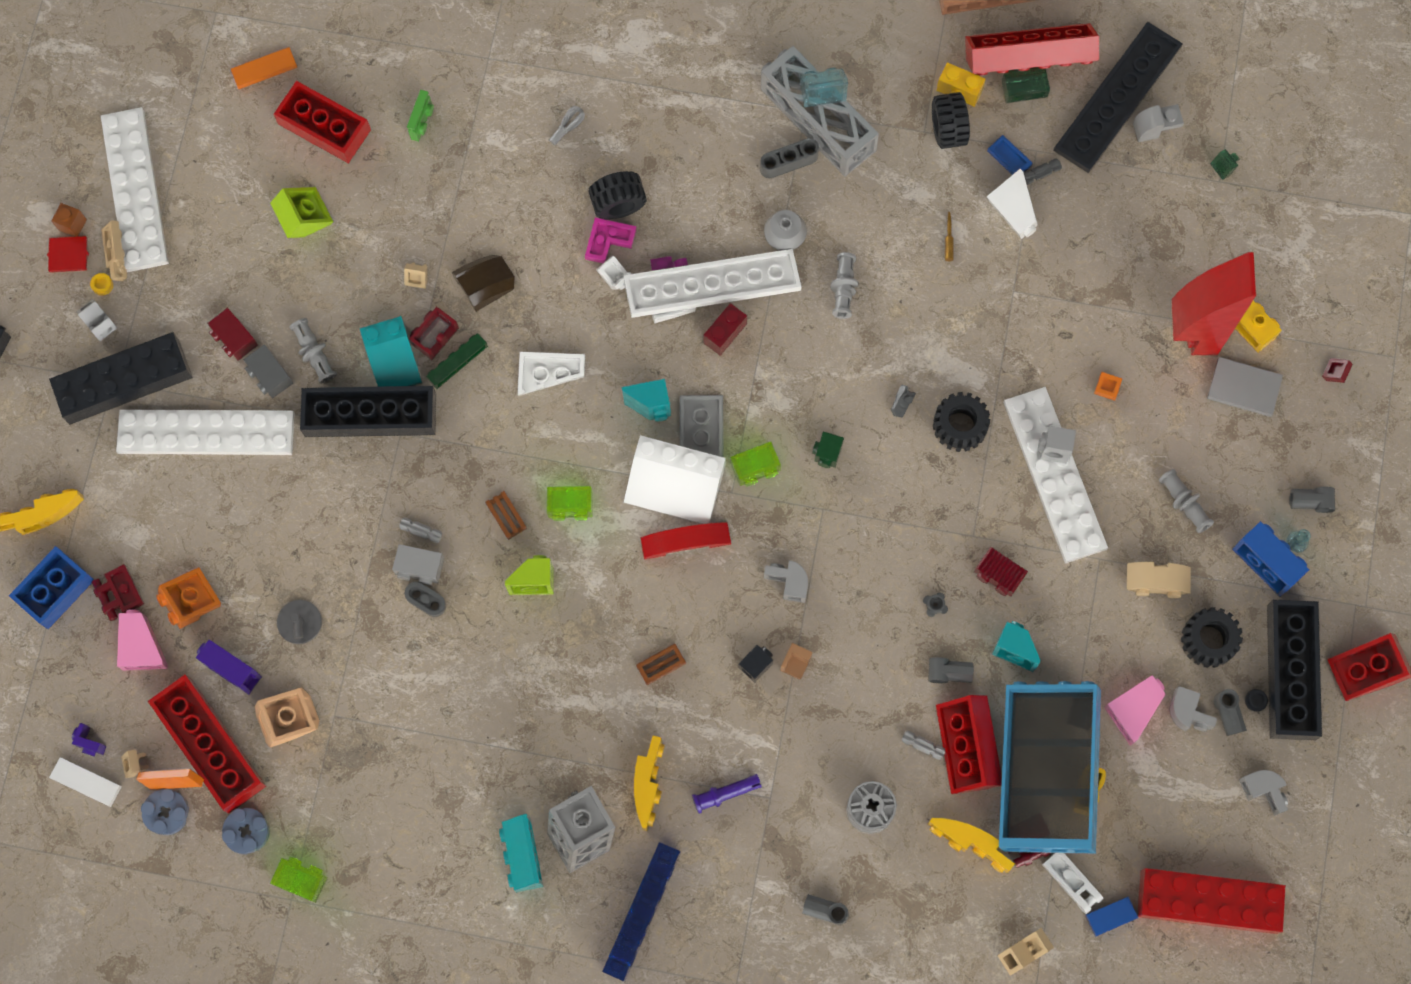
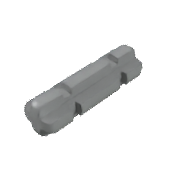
M404 517L400 522L399 527L401 530L410 531L412 534L425 539L429 538L432 542L439 543L442 538L441 531L437 529L432 530L431 527L416 521L412 522L411 519Z
M910 731L904 733L902 737L903 743L907 745L912 744L913 748L928 755L932 754V757L938 760L943 758L945 748L939 745L935 746V743L919 735L916 737Z

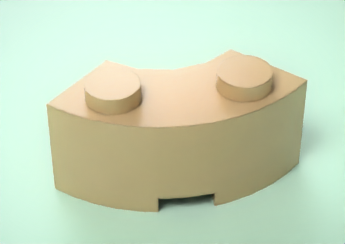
M1154 562L1127 563V590L1136 592L1137 596H1149V593L1166 594L1169 598H1181L1182 594H1190L1191 567L1174 563L1159 566L1154 564Z

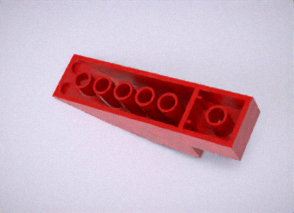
M1254 252L1245 253L1209 269L1186 284L1171 299L1173 341H1187L1188 348H1191V355H1218L1255 299Z

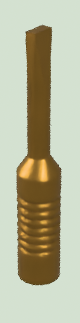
M948 212L947 236L945 237V261L948 262L954 259V238L951 235L952 222L950 212Z

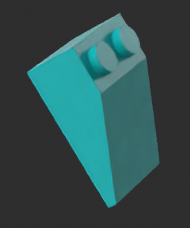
M402 316L360 328L363 343L378 387L414 386L422 383Z

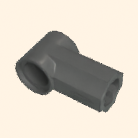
M1326 486L1315 489H1291L1289 505L1291 509H1314L1318 513L1334 512L1336 510L1335 488Z
M940 657L929 659L928 682L941 684L948 683L949 681L973 682L974 665L972 662L949 661L947 658Z
M1226 689L1217 693L1213 701L1216 709L1219 710L1226 736L1247 731L1239 707L1240 700L1237 692ZM1223 695H1227L1230 698V706H1226L1222 702Z
M807 895L802 914L835 925H843L848 921L849 912L842 903H835L813 895ZM841 908L845 911V916L842 920L833 919L832 912L834 909Z

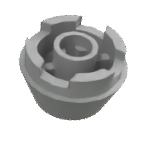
M781 210L773 214L767 220L764 227V235L767 242L778 251L796 249L804 242L807 234L804 220L790 210Z

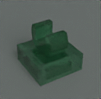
M1225 149L1210 164L1221 179L1224 180L1239 166L1236 162L1240 158L1236 153L1230 155Z

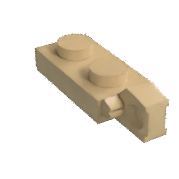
M111 220L101 230L106 268H110L111 280L124 281L127 278V269L124 266L125 252L122 249L121 243L122 232L119 229V222Z

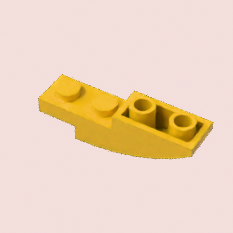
M66 489L61 494L41 495L39 499L33 500L35 508L25 507L16 513H0V532L15 528L20 534L25 535L43 529L68 515L84 500V497L75 489Z
M654 735L651 739L647 757L637 756L634 773L635 806L642 829L648 831L649 826L653 827L656 813L653 812L654 804H659L662 791L659 790V784L651 781L657 778L659 766H656L658 757L662 758L665 744H661V737Z
M931 818L928 822V825L931 826L929 830L939 838L944 836L948 839V845L957 852L960 850L965 852L969 846H972L973 853L982 859L984 857L992 862L991 866L1000 873L1003 871L1008 873L1015 865V863L996 850L999 846L998 839L975 826L945 818Z

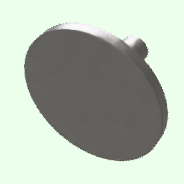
M295 600L286 604L279 612L277 618V628L280 635L286 641L293 644H304L313 640L319 633L322 625V617L317 607L305 600Z

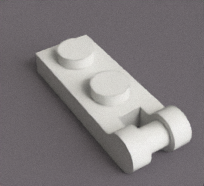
M1054 853L1042 864L1085 914L1092 910L1091 906L1103 900L1102 895L1064 853ZM1086 890L1089 896L1084 900L1080 894Z

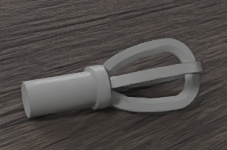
M572 106L563 117L561 125L558 127L559 129L549 141L556 145L565 134L575 129L584 120V111L578 106ZM576 112H580L579 115L568 126H566V124L572 118V116Z

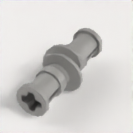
M843 252L837 255V260L839 261L837 279L833 280L830 286L831 290L835 293L836 300L835 309H833L832 314L839 319H847L852 316L850 304L852 296L857 292L855 287L859 284L856 279H853V267L856 262V256L849 252Z
M307 318L299 319L289 326L295 332L299 340L298 342L302 347L298 353L303 356V362L310 361L312 368L315 369L319 377V383H326L337 376L336 371L331 369L326 355L322 352L326 344L317 343L315 335L307 324Z
M1175 469L1166 472L1160 477L1159 482L1161 484L1164 483L1171 492L1170 495L1176 499L1173 503V508L1185 511V515L1197 527V533H1202L1210 528L1214 521L1208 518L1203 508L1197 503L1196 500L1200 497V494L1191 495L1192 490H1188L1185 484L1181 482L1176 475Z

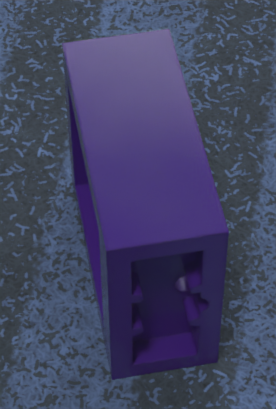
M208 640L206 643L204 642L197 650V660L248 695L262 678L253 668L211 640Z

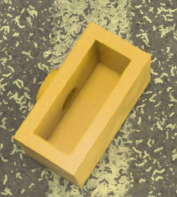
M947 62L938 80L936 91L943 94L961 92L966 104L975 107L983 91L986 78Z
M1254 300L1235 328L1257 353L1277 338L1282 331L1279 323L1275 319L1270 318L1265 313L1263 306Z

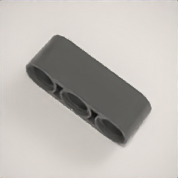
M807 138L765 153L760 160L761 174L765 178L770 179L815 163L819 156V144L816 140ZM812 149L814 152L808 154L805 152V150ZM792 156L794 160L788 161L785 157ZM772 163L775 166L772 168H767L765 164Z

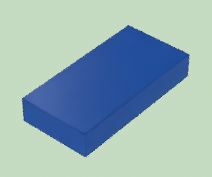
M1004 135L987 149V152L1012 175L1019 169L1024 173L1033 165Z
M1129 896L1085 915L1095 937L1138 918Z

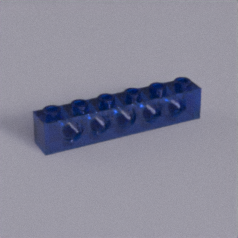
M661 842L658 843L602 972L625 983L680 858L681 852Z

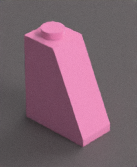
M127 610L126 613H119L117 667L123 671L168 669V664L148 618L140 613L139 610Z
M1153 675L1104 707L1130 746L1139 739L1165 696L1164 685L1158 678L1155 679Z

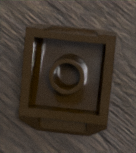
M489 255L470 262L452 272L454 279L463 289L475 312L514 289L515 276L502 256Z

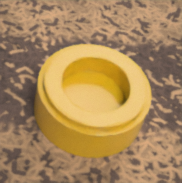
M105 273L94 275L90 281L91 289L97 295H107L113 289V281Z

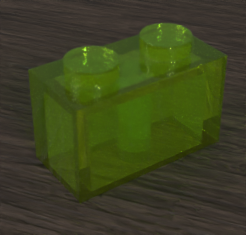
M771 441L730 457V464L739 486H751L757 483L758 479L766 477V479L772 478L781 471V464Z
M547 487L548 518H552L554 521H564L565 518L583 521L587 520L588 517H593L592 487Z
M291 856L288 860L281 858L270 884L316 903L327 880V877L322 875L323 870L312 865L307 869L301 866L302 861Z

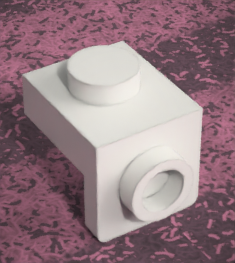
M611 256L596 269L612 290L624 289V275L631 274V272H627L614 256Z

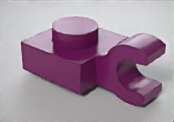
M671 256L650 259L652 271L688 265L687 258L677 259L672 262Z

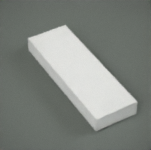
M61 757L49 777L109 807L112 806L122 787Z

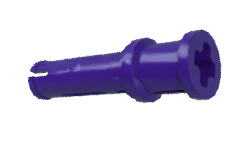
M755 774L718 789L711 787L710 791L699 795L692 794V799L698 814H700L702 810L713 806L719 807L723 801L762 788L758 775Z

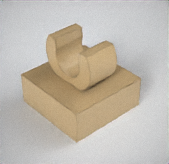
M414 262L411 264L406 263L404 268L405 285L426 289L428 284L427 265H415Z
M129 750L121 756L125 778L135 777L139 772L149 768V765L143 766L139 764V759H144L146 753H139L137 755L136 750Z

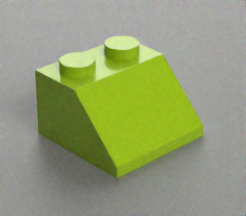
M316 187L282 188L270 202L287 238L306 237L333 223Z
M535 555L533 558L527 559L505 580V587L509 595L554 594V567L551 559L545 555Z

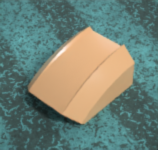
M303 688L259 700L255 705L256 718L260 724L265 742L270 748L318 729L320 720L310 695Z

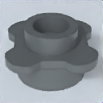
M939 592L932 596L927 595L924 597L923 603L927 606L926 613L929 617H934L935 614L947 613L948 607L945 605L943 593Z

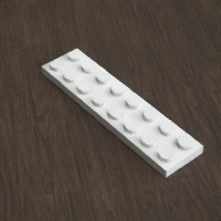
M140 107L101 115L116 218L119 222V229L122 232L121 243L122 249L125 252V269H127V272L169 264L144 110Z
M793 249L624 275L631 318L801 291V282Z
M1046 387L1004 400V406L1064 562L1068 563L1107 550L1108 546L1072 454L1067 464L1040 459L1041 452H1038V444L1042 433L1047 432L1049 426L1061 428Z
M120 410L116 452L118 454L292 455L295 413L294 411Z

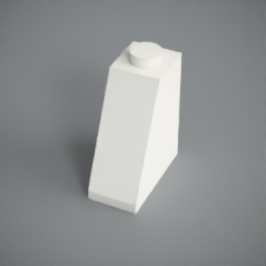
M1019 169L990 193L987 198L991 205L1022 239L1024 236H1031L1036 231L1035 227L1038 224L1024 173Z

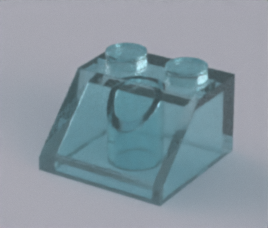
M829 68L822 72L809 71L800 75V89L804 108L846 101L848 79L843 68Z

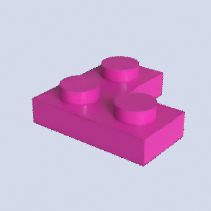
M595 217L585 253V260L604 263L607 261L611 245L632 249L637 227Z

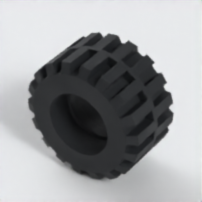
M957 92L934 96L932 101V122L936 142L939 147L946 149L968 145L970 123L966 101L962 93Z
M622 171L606 175L595 181L588 190L595 214L600 219L611 220L629 216L640 210L647 202L640 176L632 171Z
M958 392L957 396L954 393L950 394L948 399L944 398L937 407L933 420V430H935L936 438H940L939 442L942 445L946 443L949 450L952 447L956 448L955 452H960L961 449H964L965 452L970 451L971 447L975 449L979 443L983 442L990 425V412L986 410L987 405L985 402L980 403L981 398L978 396L975 399L971 397L972 393H967V396H964L963 392ZM955 413H964L971 417L974 427L968 431H958L951 426L949 417Z
M1210 607L1208 610L1204 608L1198 613L1196 612L1187 621L1182 630L1181 642L1184 643L1182 648L1184 652L1188 651L1187 657L1189 659L1193 657L1195 664L1199 665L1202 663L1203 667L1206 668L1224 665L1240 650L1241 647L1239 645L1243 641V637H1240L1243 633L1242 628L1237 627L1239 621L1231 619L1233 614L1230 612L1225 614V610L1222 608L1217 611L1216 607ZM1202 627H1214L1221 633L1223 646L1220 649L1209 648L1202 642L1200 637Z

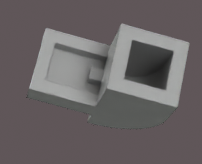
M1178 104L1162 108L1159 105L1150 107L1140 112L1133 121L1138 142L1157 139L1162 131L1179 128L1184 124Z
M94 299L76 311L99 341L117 329Z
M790 560L788 569L784 568L781 564L775 563L765 566L764 579L786 582L783 600L805 603L808 577L802 566Z
M1178 686L1174 690L1170 703V715L1173 722L1184 731H1187L1191 724L1194 725L1195 729L1204 732L1213 729L1217 718L1195 711L1200 693Z
M1260 770L1239 779L1248 801L1265 795L1274 816L1288 810V800L1285 794L1279 790L1287 784L1277 773L1269 770Z

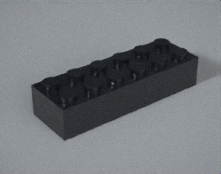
M174 332L49 378L62 418L71 425L193 377L181 343Z
M433 386L301 388L300 431L304 437L436 435V392Z
M1272 600L1267 605L1270 739L1316 741L1322 737L1319 601Z

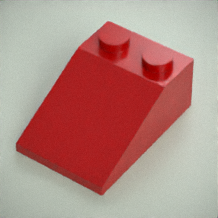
M1393 633L1386 634L1327 659L1345 701L1384 689L1411 678V667L1397 636Z

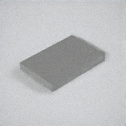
M1219 357L1207 399L1271 417L1274 412L1283 375Z
M680 395V446L724 458L723 395Z

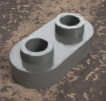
M412 582L405 588L404 594L407 601L427 615L439 617L445 612L446 602L444 598L420 582ZM416 591L421 592V595L418 598L413 597V594ZM434 603L439 604V607L436 610L431 609V606Z

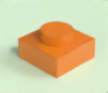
M1101 372L1094 394L1115 401L1122 378Z

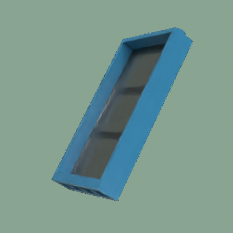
M1017 681L1013 682V685H1006L999 848L1004 852L1096 854L1101 689L1094 682L1083 681L1081 684H1072L1068 681H1060L1058 684H1049L1048 682L1038 681L1036 685H1027L1026 682Z

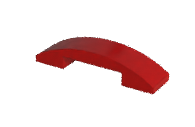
M728 522L679 527L640 537L644 560L666 556L667 553L708 546L709 548L731 545Z

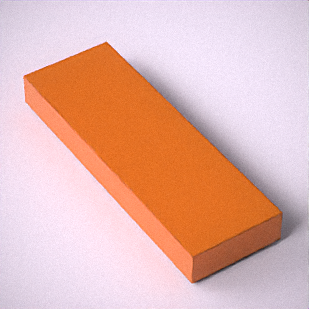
M290 47L231 68V72L238 89H242L298 67Z
M191 769L139 772L136 780L150 790L202 787L204 779Z

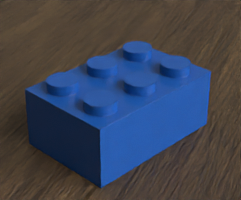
M1261 521L1232 549L1279 597L1285 594L1310 570L1304 559L1299 556L1296 557L1290 551V546L1285 541L1279 540L1274 535V530Z
M55 546L12 591L9 597L40 625L49 629L95 579Z

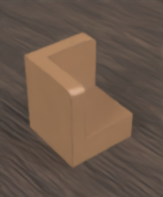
M792 643L780 671L800 680L813 652Z

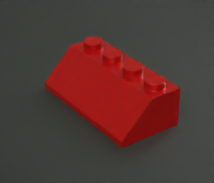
M968 695L937 704L936 710L942 745L945 748L944 756L951 794L981 791L1002 786V774L988 696Z

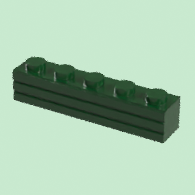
M478 333L472 335L468 342L461 344L456 352H452L445 361L443 360L438 364L437 368L428 372L426 376L428 381L437 390L488 347L487 342Z

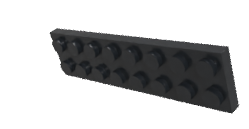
M1147 22L1056 144L1053 151L1089 173L1181 49L1183 43L1150 22Z

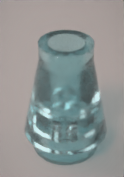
M1306 529L1294 531L1288 535L1287 544L1293 552L1301 553L1308 548L1311 534Z

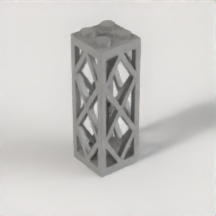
M794 46L788 50L784 49L776 60L764 65L761 70V90L807 138H812L818 142L819 151L844 177L876 152L879 133ZM794 73L804 84L790 81L788 77ZM790 87L809 92L811 97L793 93L790 91ZM798 101L812 104L815 115L808 113ZM823 108L829 109L841 122L825 118ZM827 125L847 130L848 136L828 131ZM834 139L850 143V147L844 150Z
M592 786L549 809L547 834L569 873L610 851L615 826Z

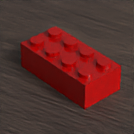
M297 80L273 114L278 125L348 164L371 131L367 119Z

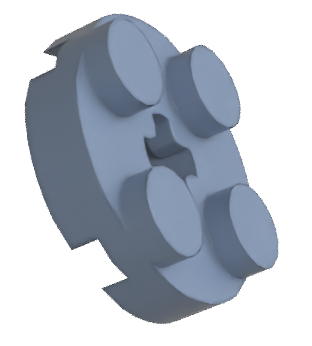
M171 789L157 790L149 795L142 804V820L150 831L159 835H172L185 826L189 806L186 799L180 793ZM163 807H170L171 809L168 812L169 817L167 818L165 816H160V813L162 812L161 809Z
M239 808L226 818L222 828V839L232 851L243 855L251 854L260 850L266 844L270 833L266 818L259 811L252 808ZM250 825L249 830L252 831L251 834H246L245 837H242L241 828Z

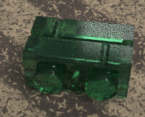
M1038 67L1030 68L1028 71L1014 69L1003 74L1002 87L1006 104L1046 98L1049 95L1050 85L1046 69Z

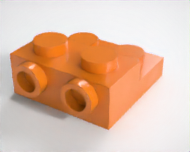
M199 567L159 585L158 595H156L160 606L167 607L169 611L167 616L172 625L177 624L179 629L200 620V616L221 606L220 600Z

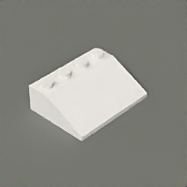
M640 435L624 503L701 524L710 523L726 466V458Z

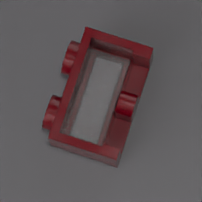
M436 306L433 311L430 310L425 315L424 322L412 330L409 340L412 346L432 361L457 332L459 327L457 321Z

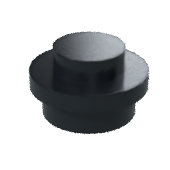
M1252 689L1245 696V704L1249 710L1260 712L1266 708L1268 697L1262 690Z

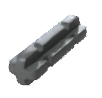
M1055 158L1049 161V164L1044 163L1031 169V172H1024L1026 184L1033 183L1034 179L1036 181L1052 174V171L1055 173L1061 170V162Z

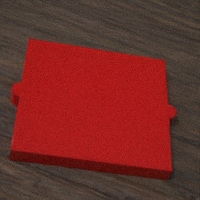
M87 236L49 238V252L47 253L49 258L48 271H86L87 256L89 255L87 251Z

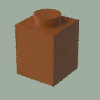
M60 203L51 220L59 231L74 237L79 236L87 221L79 209Z

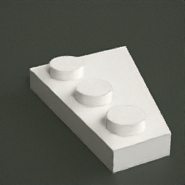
M520 352L518 396L583 378L585 375V354Z

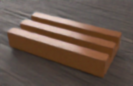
M505 491L501 492L498 496H494L490 501L487 500L485 502L508 540L527 529ZM504 499V501L508 505L509 509L511 510L512 514L514 515V517L520 525L518 529L511 520L510 516L508 515L500 500ZM497 504L513 532H508L492 505Z
M673 644L640 662L636 667L646 685H649L686 664V661L676 644ZM672 651L676 653L671 657L663 660L662 662L644 671L643 667L651 664L652 662L660 659L661 657L669 654ZM676 659L680 660L675 664L667 667L666 669L648 678L647 675L653 673L654 671L662 668L663 666L671 663Z

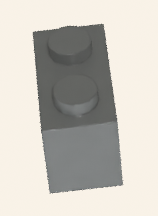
M265 344L243 359L247 364L244 369L251 378L256 376L259 380V383L256 385L264 395L268 393L272 399L294 384Z

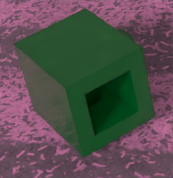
M823 431L820 442L815 441L812 454H815V462H818V465L824 468H836L844 437Z

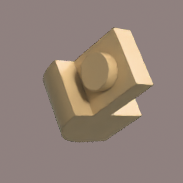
M1040 928L997 956L1011 976L1054 949V946L1043 929Z

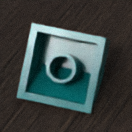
M665 379L621 387L624 404L648 420L660 422L671 416Z
M1006 622L992 655L1034 672L1041 660L1029 631L1024 629V625L1018 622Z

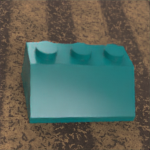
M523 814L503 821V828L499 829L501 842H505L507 851H503L505 865H510L511 874H507L509 887H514L515 892L543 887L530 817L527 814Z

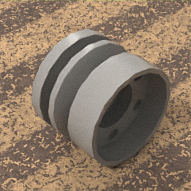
M864 782L853 790L848 799L846 808L848 820L854 828L862 833H879L887 828L894 818L897 804L890 788L880 782ZM869 801H871L872 804L877 803L878 806H876L875 812H873L872 809L866 808L869 804Z

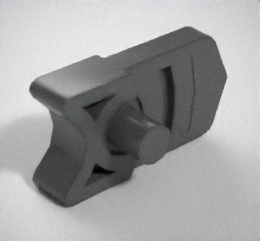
M906 385L900 386L891 408L893 415L902 418L909 404L912 403L916 395L915 392L908 391V386Z

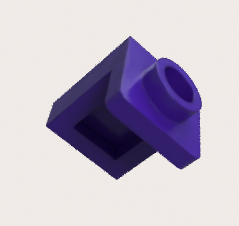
M80 723L73 731L72 744L82 748L81 753L95 757L96 753L104 755L106 746L86 739L90 727Z

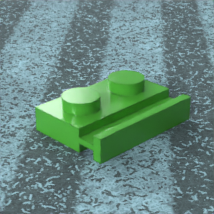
M421 89L407 124L411 140L418 142L421 135L425 134L427 118L432 116L434 105L428 95L429 92Z

